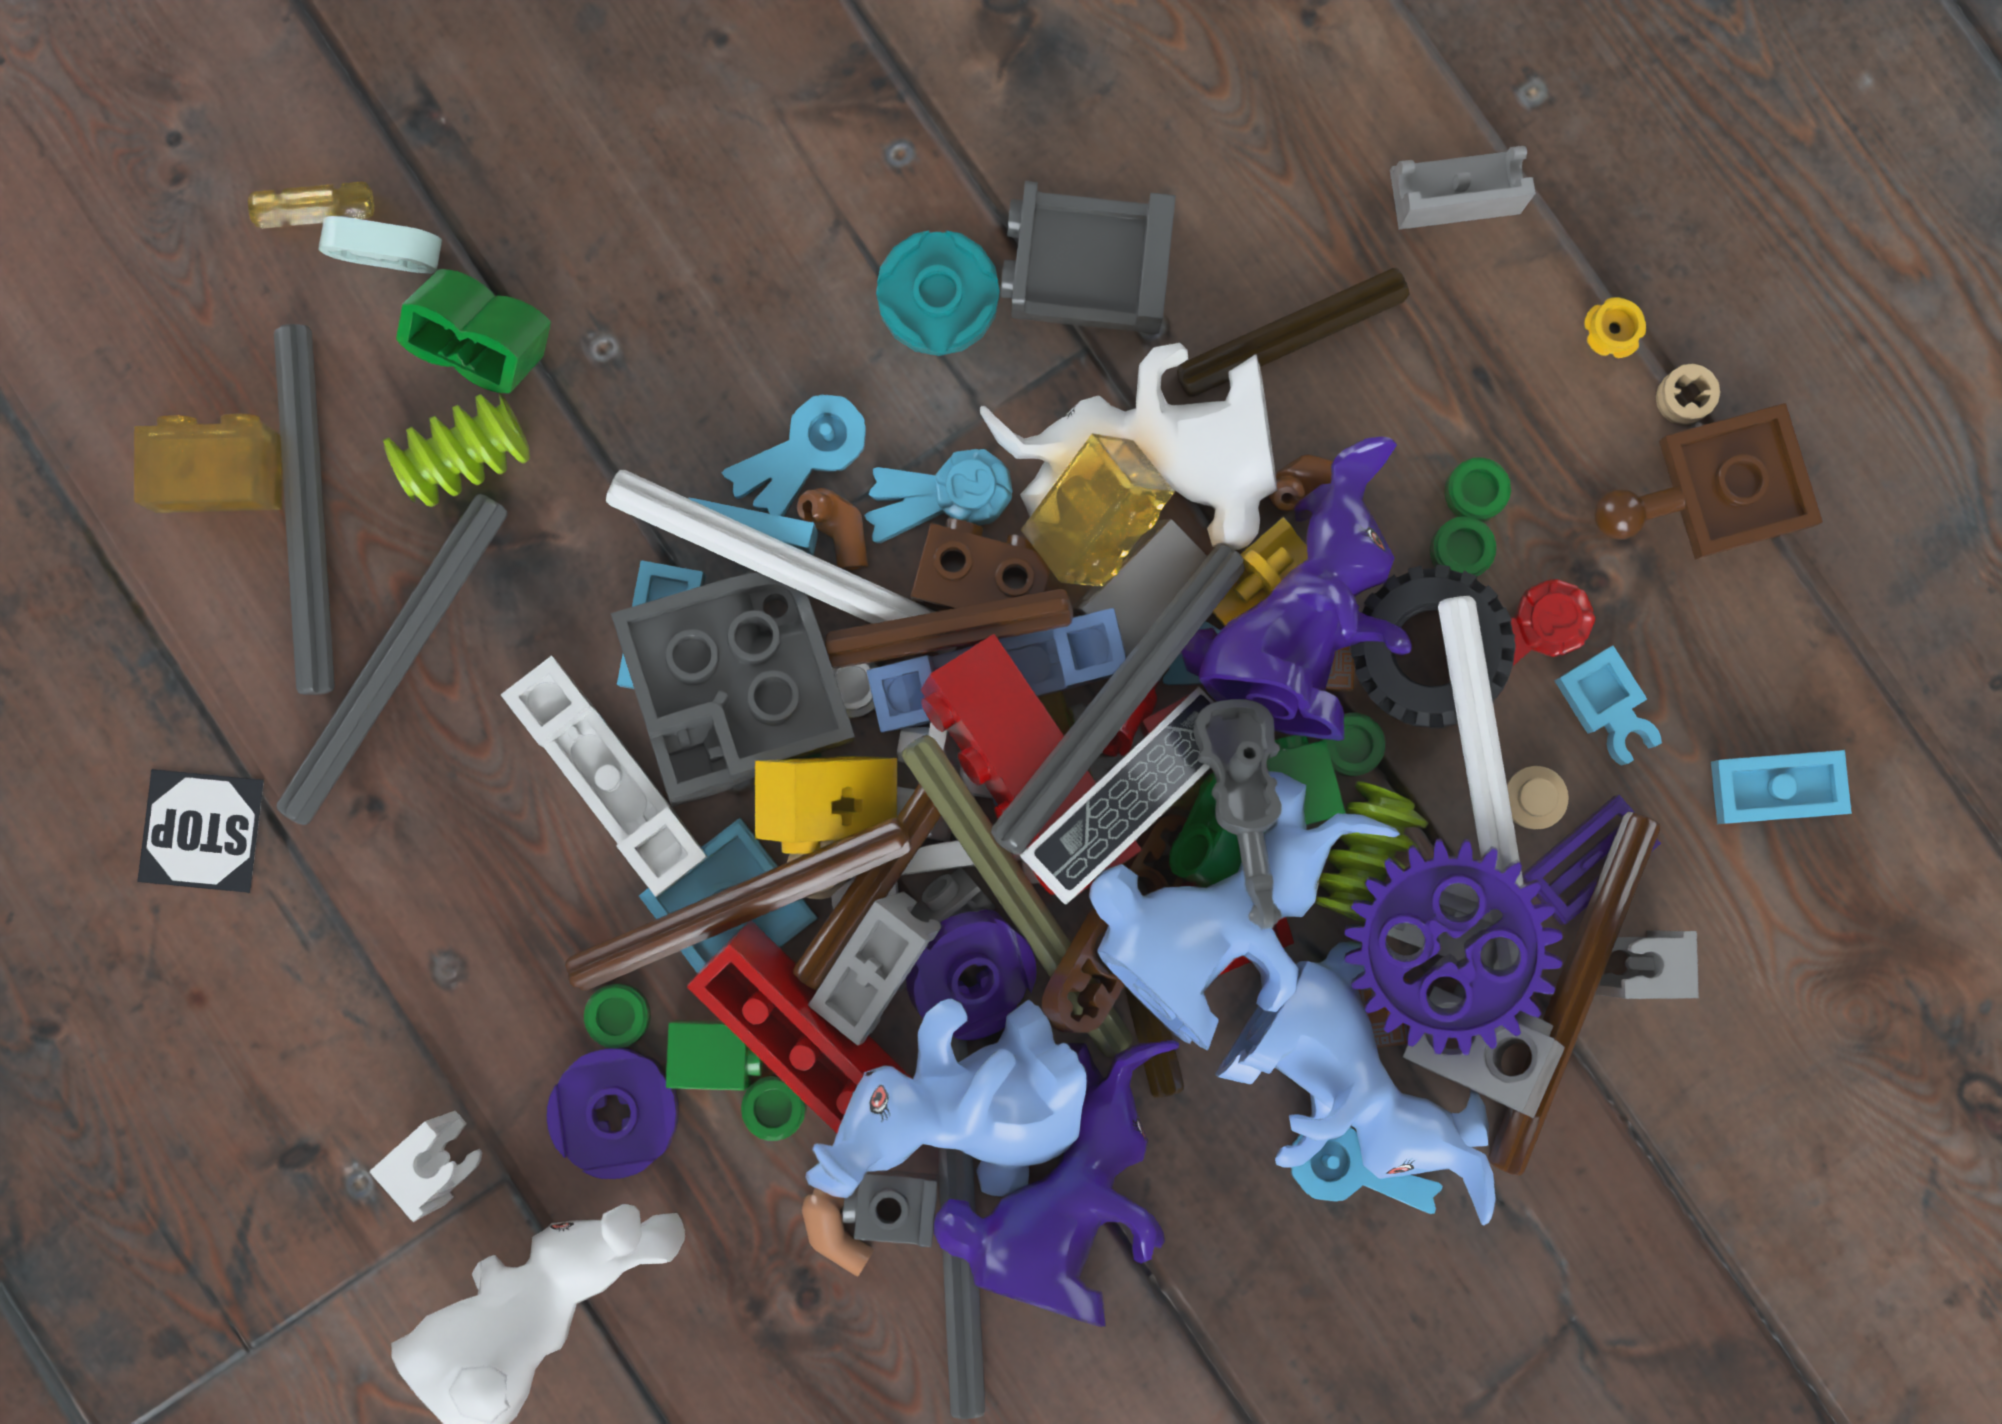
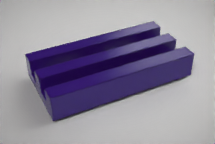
M1620 795L1613 796L1522 873L1524 883L1536 879L1541 883L1542 887L1536 897L1541 903L1553 904L1556 912L1552 916L1560 925L1569 923L1588 906L1599 876L1566 904L1558 895L1609 853L1620 824L1550 884L1543 877L1613 817L1618 815L1622 819L1627 812H1634ZM1656 839L1652 851L1661 844L1658 839Z

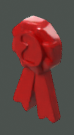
M1550 579L1524 591L1514 617H1510L1513 633L1515 634L1516 647L1513 666L1531 650L1549 657L1566 655L1584 646L1595 623L1594 610L1584 590L1559 579Z

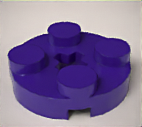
M984 909L978 912H965L951 916L940 922L941 929L935 938L928 943L907 975V992L912 1005L922 1019H924L925 1014L941 1001L953 999L961 1003L967 1014V1021L953 1032L952 1036L956 1039L976 1040L990 1036L1005 1028L1007 1015L1018 1008L1017 1004L1024 997L1026 988L1032 992L1036 981L1035 957L1030 945L1019 931L994 910ZM976 964V966L985 965V970L976 974L977 984L967 988L962 980L958 981L960 974L968 966Z
M627 1048L597 1050L578 1058L568 1067L569 1069L562 1074L558 1084L554 1086L547 1105L549 1134L555 1148L564 1158L567 1157L575 1166L583 1169L582 1172L601 1179L629 1177L646 1169L669 1148L678 1125L679 1102L675 1088H666V1073L656 1059ZM610 1094L617 1095L620 1104H628L630 1107L631 1115L622 1120V1130L611 1131L609 1121H598L596 1115L597 1109L607 1104V1095Z

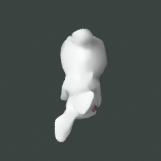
M1181 343L1154 347L1139 364L1136 409L1125 412L1111 406L1102 397L1095 396L1079 401L1064 417L1050 425L1041 434L1028 438H1022L1013 433L986 406L980 407V414L998 444L1016 459H1041L1044 461L1037 476L1020 496L1030 518L1050 537L1060 539L1065 536V525L1060 500L1062 489L1077 482L1098 480L1123 467L1154 473L1168 486L1191 502L1214 508V519L1207 527L1212 546L1225 545L1231 550H1240L1247 547L1258 534L1260 524L1258 506L1260 500L1277 491L1264 386L1257 354L1228 372L1231 389L1225 401L1186 405H1170L1166 402L1161 391V375L1166 369L1177 367L1188 360V350Z
M623 1204L604 1213L602 1220H574L551 1223L546 1229L532 1237L530 1259L523 1266L506 1267L496 1255L485 1258L478 1262L472 1273L478 1288V1295L459 1301L426 1316L410 1334L391 1343L392 1359L399 1374L443 1424H509L518 1415L529 1395L536 1367L546 1355L561 1349L568 1338L576 1304L603 1292L624 1271L639 1264L671 1262L678 1254L685 1240V1229L682 1220L677 1213L653 1215L643 1223H640V1211L633 1205Z

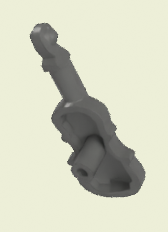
M1247 699L1218 701L1203 708L1195 721L1193 731L1195 741L1200 750L1198 761L1209 765L1216 776L1217 783L1212 790V795L1217 801L1216 819L1218 824L1238 837L1245 887L1254 904L1249 912V920L1259 926L1261 930L1271 929L1282 917L1281 911L1273 901L1274 882L1264 832L1275 824L1282 810L1280 799L1275 791L1277 780L1269 775L1266 763L1268 759L1275 757L1280 750L1279 745L1274 741L1273 716L1266 707L1255 701Z

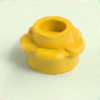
M1619 297L1608 298L1603 305H1594L1586 314L1584 327L1589 332L1587 336L1589 346L1593 351L1602 356H1607L1608 354H1613L1616 358L1630 356L1639 348L1638 341L1646 333V322L1641 309L1632 301ZM1611 323L1617 324L1620 328L1619 333H1611L1609 325Z

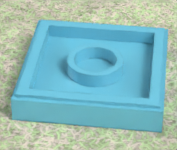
M739 818L701 847L707 855L704 861L657 897L654 896L649 888L642 892L639 897L654 917L658 919L774 869L778 865L760 841L755 839L754 833L744 820ZM802 898L752 921L781 948L816 921L818 917ZM746 923L680 951L698 973Z

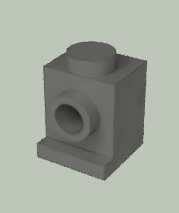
M893 1170L866 1172L852 1195L844 1198L843 1223L855 1224L854 1239L917 1244L919 1247L932 1248L939 1174ZM887 1197L896 1199L902 1208L901 1215L891 1221L881 1218L877 1212V1204L881 1199Z

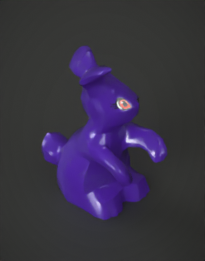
M1382 436L1366 438L1344 449L1336 456L1331 465V484L1320 485L1295 505V521L1302 522L1310 519L1307 531L1308 559L1291 570L1265 600L1231 620L1218 634L1214 628L1198 629L1181 651L1186 670L1199 677L1209 695L1217 702L1233 699L1255 701L1266 707L1273 716L1274 731L1335 741L1344 740L1343 708L1336 696L1325 691L1335 651L1360 642L1380 641L1384 642L1385 646L1393 653L1400 655L1410 653L1412 644L1408 634L1402 628L1386 620L1369 617L1361 613L1355 599L1361 592L1386 583L1395 559L1383 534L1363 501L1367 483L1384 466L1396 448L1397 444L1394 440Z
M1175 1040L1137 1044L1116 1054L1105 1078L1095 1066L1086 1043H1066L1071 1050L1076 1051L1078 1060L1085 1069L1086 1093L1081 1112L1079 1137L1063 1153L1057 1166L1042 1180L1026 1185L1003 1198L992 1213L983 1219L974 1213L968 1201L950 1198L936 1214L934 1235L940 1247L952 1256L964 1258L970 1264L975 1286L1091 1325L1106 1327L1103 1293L1088 1288L1079 1277L1087 1261L1097 1230L1105 1222H1121L1130 1228L1134 1235L1132 1244L1134 1261L1141 1264L1151 1260L1154 1247L1161 1248L1165 1242L1164 1232L1155 1217L1147 1212L1146 1209L1112 1190L1115 1176L1125 1168L1143 1161L1149 1142L1137 1113L1130 1088L1132 1071L1154 1055L1178 1049L1179 1043Z

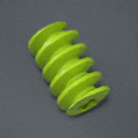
M499 393L500 405L496 407L482 394L475 396L477 416L473 418L459 405L453 406L454 427L450 429L436 416L430 417L432 437L427 440L412 426L407 428L409 448L404 451L389 437L383 440L386 455L395 475L413 502L416 501V495L427 506L433 507L439 502L438 484L450 495L456 496L462 491L460 473L475 485L483 483L485 480L483 462L498 474L506 472L508 469L506 451L521 463L529 461L530 451L527 439L502 393Z
M1357 781L1355 784L1356 790L1368 802H1350L1345 808L1346 813L1364 815L1394 827L1400 835L1390 837L1359 832L1341 835L1339 839L1349 847V850H1330L1327 860L1340 872L1321 873L1318 884L1330 896L1316 897L1314 903L1365 923L1366 919L1357 914L1351 907L1354 900L1374 901L1375 896L1365 884L1366 879L1372 877L1387 883L1385 879L1388 873L1384 863L1388 858L1397 862L1403 869L1407 868L1395 858L1396 852H1409L1410 846L1414 845L1417 849L1419 846L1404 832L1406 828H1426L1428 822L1414 811L1415 804L1409 799L1385 788Z

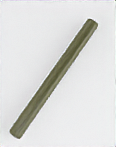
M924 735L914 740L902 751V758L1051 978L1071 942L1011 852L1002 848L994 840L991 833L993 825L937 741L929 735ZM1092 977L1088 982V984L1097 983L1096 980ZM1069 992L1067 999L1073 1004L1072 1011L1075 1015H1081L1083 1007L1077 1002L1080 992ZM1113 1006L1103 1023L1097 1029L1088 1033L1099 1051L1108 1058L1115 1057L1116 1054L1127 1049L1133 1041L1132 1034Z

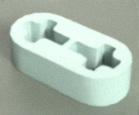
M327 216L323 222L319 251L330 257L347 262L429 274L437 271L442 239L430 232L416 228L349 217Z

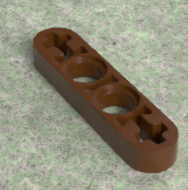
M1162 815L1136 839L1142 851L1123 864L1143 882L1148 894L1164 887H1181L1184 881L1171 871L1169 855L1161 856L1166 844L1160 838L1161 833L1170 832L1171 836L1169 837L1168 844L1172 847L1173 842L1182 831L1187 818L1181 815ZM1155 862L1152 868L1145 866L1143 863ZM1094 906L1091 908L1049 980L1042 996V1011L1047 1016L1052 1028L1060 1032L1089 1033L1097 1029L1106 1019L1125 985L1108 967L1103 966L1097 960L1095 954L1097 937L1102 932L1107 931L1109 925L1099 917ZM1091 977L1100 980V983L1088 984ZM1069 992H1080L1077 1002L1083 1007L1081 1015H1070L1073 1004L1067 999Z

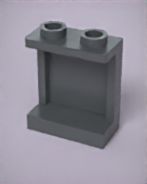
M1025 181L1023 200L1011 199L1007 237L1019 238L1017 260H1004L1001 297L1012 299L1011 318L1159 334L1164 313L1176 195L1151 193L1149 203L1145 204L1042 193L1037 191L1038 182Z

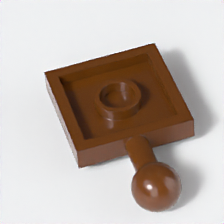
M1786 403L1663 437L1659 440V444L1673 487L1638 496L1628 490H1613L1605 494L1595 508V522L1599 530L1607 537L1617 540L1628 539L1636 535L1642 529L1646 520L1680 511L1695 560L1823 523Z

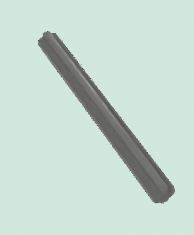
M286 324L281 325L280 328L275 330L274 343L296 689L298 693L304 695H322L333 691L335 681L312 331L308 326Z
M482 494L474 496L278 800L276 808L285 817L302 825H307L312 821L507 518L508 512L502 505Z
M1218 545L1210 552L995 822L991 833L994 840L1002 848L1018 855L1028 847L1245 570L1243 557L1237 551L1231 550L1225 545Z
M952 1036L951 1048L956 1061L960 1062L968 1057L967 1040L956 1039ZM938 1147L940 1209L950 1198L968 1201L976 1214L973 1157L959 1149ZM942 1249L950 1413L953 1418L974 1419L983 1416L985 1413L979 1287L974 1284L970 1264L964 1258L952 1256Z

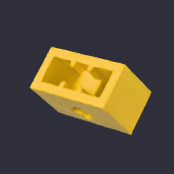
M839 756L755 760V839L782 842V853L811 854L821 848V841L833 840L834 843L889 818L897 817V758Z

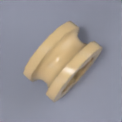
M1697 364L1682 365L1664 377L1658 385L1656 392L1657 408L1662 416L1671 423L1679 425L1694 424L1711 413L1718 404L1720 397L1719 382L1715 375L1704 366ZM1677 382L1682 387H1686L1691 383L1695 384L1701 392L1694 398L1696 401H1701L1700 407L1693 402L1684 407L1681 406L1675 399V396L1681 392V389L1674 388L1675 383Z

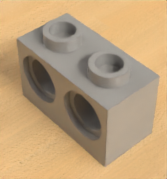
M1457 984L1453 994L1434 986L1429 999L1436 1006L1451 1008L1461 1002L1465 995V988L1463 985ZM1519 1011L1515 1016L1518 1020L1521 1034L1515 1036L1503 1025L1495 1028L1497 1048L1491 1049L1479 1034L1472 1036L1469 1055H1463L1460 1048L1447 1049L1446 1046L1441 1055L1435 1054L1433 1035L1424 1033L1414 1047L1407 1046L1403 1058L1534 1118L1565 1047L1554 1038L1549 1037L1553 1025L1528 1015L1523 1011ZM1524 1043L1529 1045L1532 1052L1530 1067L1521 1075L1506 1076L1501 1064L1504 1052L1514 1044Z

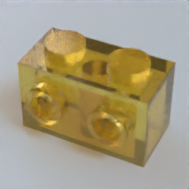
M238 413L222 415L220 417L221 424H197V419L193 417L168 415L158 417L157 426H134V502L155 513L282 509L280 434L264 423H260L259 416Z
M1092 433L1027 520L1021 531L1061 583L1103 586L1106 581L1114 577L1121 569L1124 557L1141 535L1156 524L1161 509L1175 491L1134 440Z

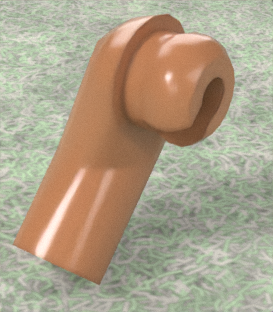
M814 1188L813 1194L805 1197L802 1206L809 1243L818 1253L858 1277L872 1255L874 1248L861 1240L854 1239L852 1234L844 1230L840 1213L844 1206V1198L832 1196Z

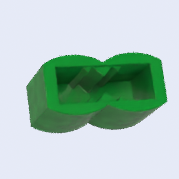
M438 269L402 304L396 340L411 354L426 362L439 366H453L463 377L481 388L497 393H511L543 358L551 322L543 313L524 301L508 296H494L482 283L464 273L449 269Z

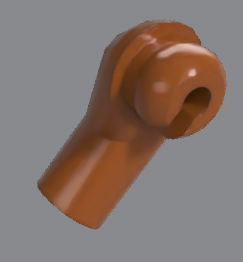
M1305 454L1275 472L1277 491L1269 495L1272 504L1281 511H1294L1295 505L1317 487L1323 484H1331V465L1333 461Z
M817 488L802 493L797 501V514L801 520L813 522L816 529L834 539L837 567L846 571L867 568L865 537L860 510L833 491L825 488Z

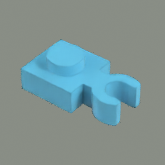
M1613 645L1554 680L1587 734L1595 732L1603 726L1609 733L1607 737L1608 752L1611 758L1619 765H1626L1634 760L1625 745V739L1630 732L1640 735L1648 749L1662 743L1660 733L1655 725L1646 719L1638 718L1632 708L1644 702L1647 698Z

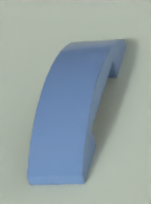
M1115 608L1072 618V624L1068 627L999 639L1037 697L1112 677L1127 658ZM972 647L936 656L925 655L866 670L881 733L931 723L922 707L921 700L925 696L920 689L932 672Z

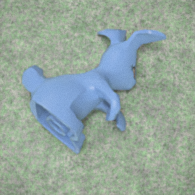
M1268 771L1269 775L1277 780L1275 791L1282 805L1279 818L1264 833L1271 875L1274 882L1273 901L1281 911V918L1287 916L1303 917L1316 900L1319 878L1331 846L1341 835L1359 832L1397 837L1400 834L1396 828L1364 815L1338 813L1319 827L1307 830L1304 814L1306 785L1281 772ZM1242 863L1238 873L1207 888L1193 886L1164 887L1146 896H1142L1138 890L1137 875L1123 864L1102 871L1092 883L1089 898L1099 917L1109 925L1097 950L1101 960L1170 1032L1184 1042L1190 1044L1191 1041H1194L1198 1046L1208 1051L1219 1019L1210 1012L1204 991L1235 958L1241 955L1251 960L1260 972L1262 990L1258 995L1256 1004L1263 1010L1276 1012L1296 992L1298 967L1286 953L1272 928L1261 930L1259 926L1249 920V912L1254 904L1246 891Z
M1349 941L1338 943L1330 950L1327 958L1321 963L1298 962L1296 964L1298 967L1296 992L1276 1012L1265 1011L1258 1005L1215 1074L1220 1078L1252 1084L1262 1071L1270 1074L1276 1068L1310 1093L1311 1116L1307 1117L1301 1114L1289 1115L1292 1131L1303 1135L1297 1145H1286L1280 1148L1275 1158L1276 1164L1284 1168L1301 1166L1320 1151L1328 1139H1336L1344 1135L1352 1126L1357 1130L1363 1166L1379 1179L1450 1169L1463 1178L1482 1225L1488 1224L1492 1218L1495 1206L1494 1175L1486 1154L1472 1148L1488 1145L1489 1123L1486 1108L1479 1093L1470 1090V1098L1466 1108L1460 1113H1450L1428 1099L1403 1094L1394 1085L1379 1059L1372 1026L1364 1009L1359 991L1351 986L1352 980L1358 974L1365 971L1364 965L1345 963V953L1362 947V942Z
M953 999L941 1001L925 1014L919 1028L918 1059L913 1080L890 1066H881L865 1072L852 1095L833 1146L825 1144L814 1145L813 1150L819 1163L807 1171V1182L809 1185L832 1196L847 1198L852 1195L855 1188L861 1183L866 1172L888 1170L903 1163L922 1144L946 1149H959L981 1160L976 1170L981 1191L992 1196H1008L1028 1185L1029 1165L1044 1163L1060 1156L1079 1137L1081 1112L1086 1093L1085 1069L1079 1062L1076 1051L1071 1050L1068 1044H1055L1047 1016L1044 1015L1039 1006L1034 1005L1030 1000H1027L1007 1015L1005 1029L998 1043L983 1047L962 1061L957 1062L951 1048L953 1032L967 1021V1014L961 1003Z

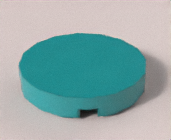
M946 230L945 233H929V231L912 234L893 247L880 266L876 295L881 319L896 340L915 352L941 356L961 352L983 338L996 318L1000 289L995 265L982 246L961 233Z

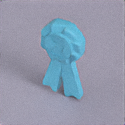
M833 395L813 396L792 415L788 441L724 469L722 474L725 479L733 482V494L736 499L745 497L772 479L756 497L753 506L760 511H769L770 514L784 517L813 470L843 471L860 456V453L865 448V420L855 406L845 397Z
M985 449L953 453L936 475L881 467L873 468V475L877 483L870 489L869 496L876 501H903L869 511L865 517L867 521L875 526L872 534L875 543H883L943 513L950 518L967 521L978 526L990 524L1000 517L1011 502L1013 490L1010 471L1001 460Z
M1351 1127L1344 1135L1336 1139H1328L1322 1149L1301 1166L1291 1167L1292 1177L1304 1192L1312 1198L1319 1200L1343 1201L1364 1185L1423 1212L1435 1214L1436 1207L1433 1197L1443 1187L1439 1182L1414 1175L1379 1179L1363 1166L1358 1135ZM1298 1135L1292 1145H1297L1303 1135Z

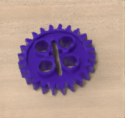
M1436 839L1434 857L1425 860L1421 852L1412 845L1409 847L1411 866L1403 869L1397 862L1388 858L1384 864L1390 880L1384 883L1376 878L1368 877L1365 881L1367 888L1375 896L1374 901L1354 900L1351 908L1366 920L1365 924H1352L1345 928L1346 936L1362 942V947L1345 953V963L1364 965L1365 971L1358 974L1352 980L1351 986L1353 989L1372 987L1374 993L1366 1002L1365 1011L1371 1013L1386 1007L1390 1012L1387 1015L1384 1030L1389 1033L1403 1022L1409 1025L1408 1045L1414 1047L1423 1034L1427 1033L1433 1035L1435 1054L1441 1055L1448 1037L1457 1038L1463 1055H1469L1472 1036L1479 1034L1491 1049L1497 1048L1495 1028L1503 1025L1510 1033L1519 1036L1521 1030L1515 1015L1520 1010L1537 1018L1541 1015L1540 1008L1531 997L1533 992L1554 994L1555 992L1554 985L1542 976L1541 973L1542 969L1562 967L1561 958L1546 952L1545 946L1556 943L1563 938L1560 930L1544 928L1541 926V922L1553 915L1556 910L1552 903L1532 904L1531 900L1542 887L1538 879L1529 881L1521 886L1516 883L1522 868L1521 862L1515 860L1502 871L1496 868L1498 858L1496 847L1491 846L1481 860L1472 858L1470 840H1463L1457 856H1448L1442 839ZM1454 883L1469 885L1478 895L1476 908L1464 917H1455L1447 914L1439 903L1441 893L1446 887ZM1498 909L1501 911L1502 917L1497 922L1466 940L1464 943L1465 958L1458 961L1451 954L1445 955L1416 981L1407 983L1404 980L1403 976L1407 971L1429 960L1441 949L1440 934L1447 931L1454 939L1458 938L1476 925L1491 910ZM1399 923L1416 925L1425 937L1423 947L1412 955L1397 954L1389 947L1386 941L1388 931ZM1495 937L1511 939L1517 944L1519 949L1517 960L1506 969L1496 970L1488 967L1480 957L1482 947L1488 940ZM1443 976H1450L1461 982L1465 988V995L1461 1002L1451 1008H1442L1432 1003L1426 992L1433 980Z

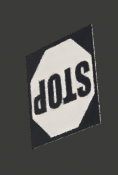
M151 769L137 882L250 893L264 780Z

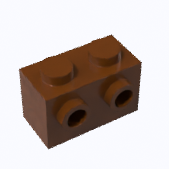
M948 518L945 526L931 523L911 592V600L931 610L944 611L1045 592L1054 556L1042 553L1044 544L1027 537L1008 535L1006 543L982 537L983 528L967 521Z

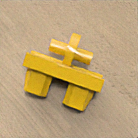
M1284 517L1240 554L1243 557L1245 570L1212 612L1224 626L1265 600L1291 570L1308 559L1307 545L1296 534Z

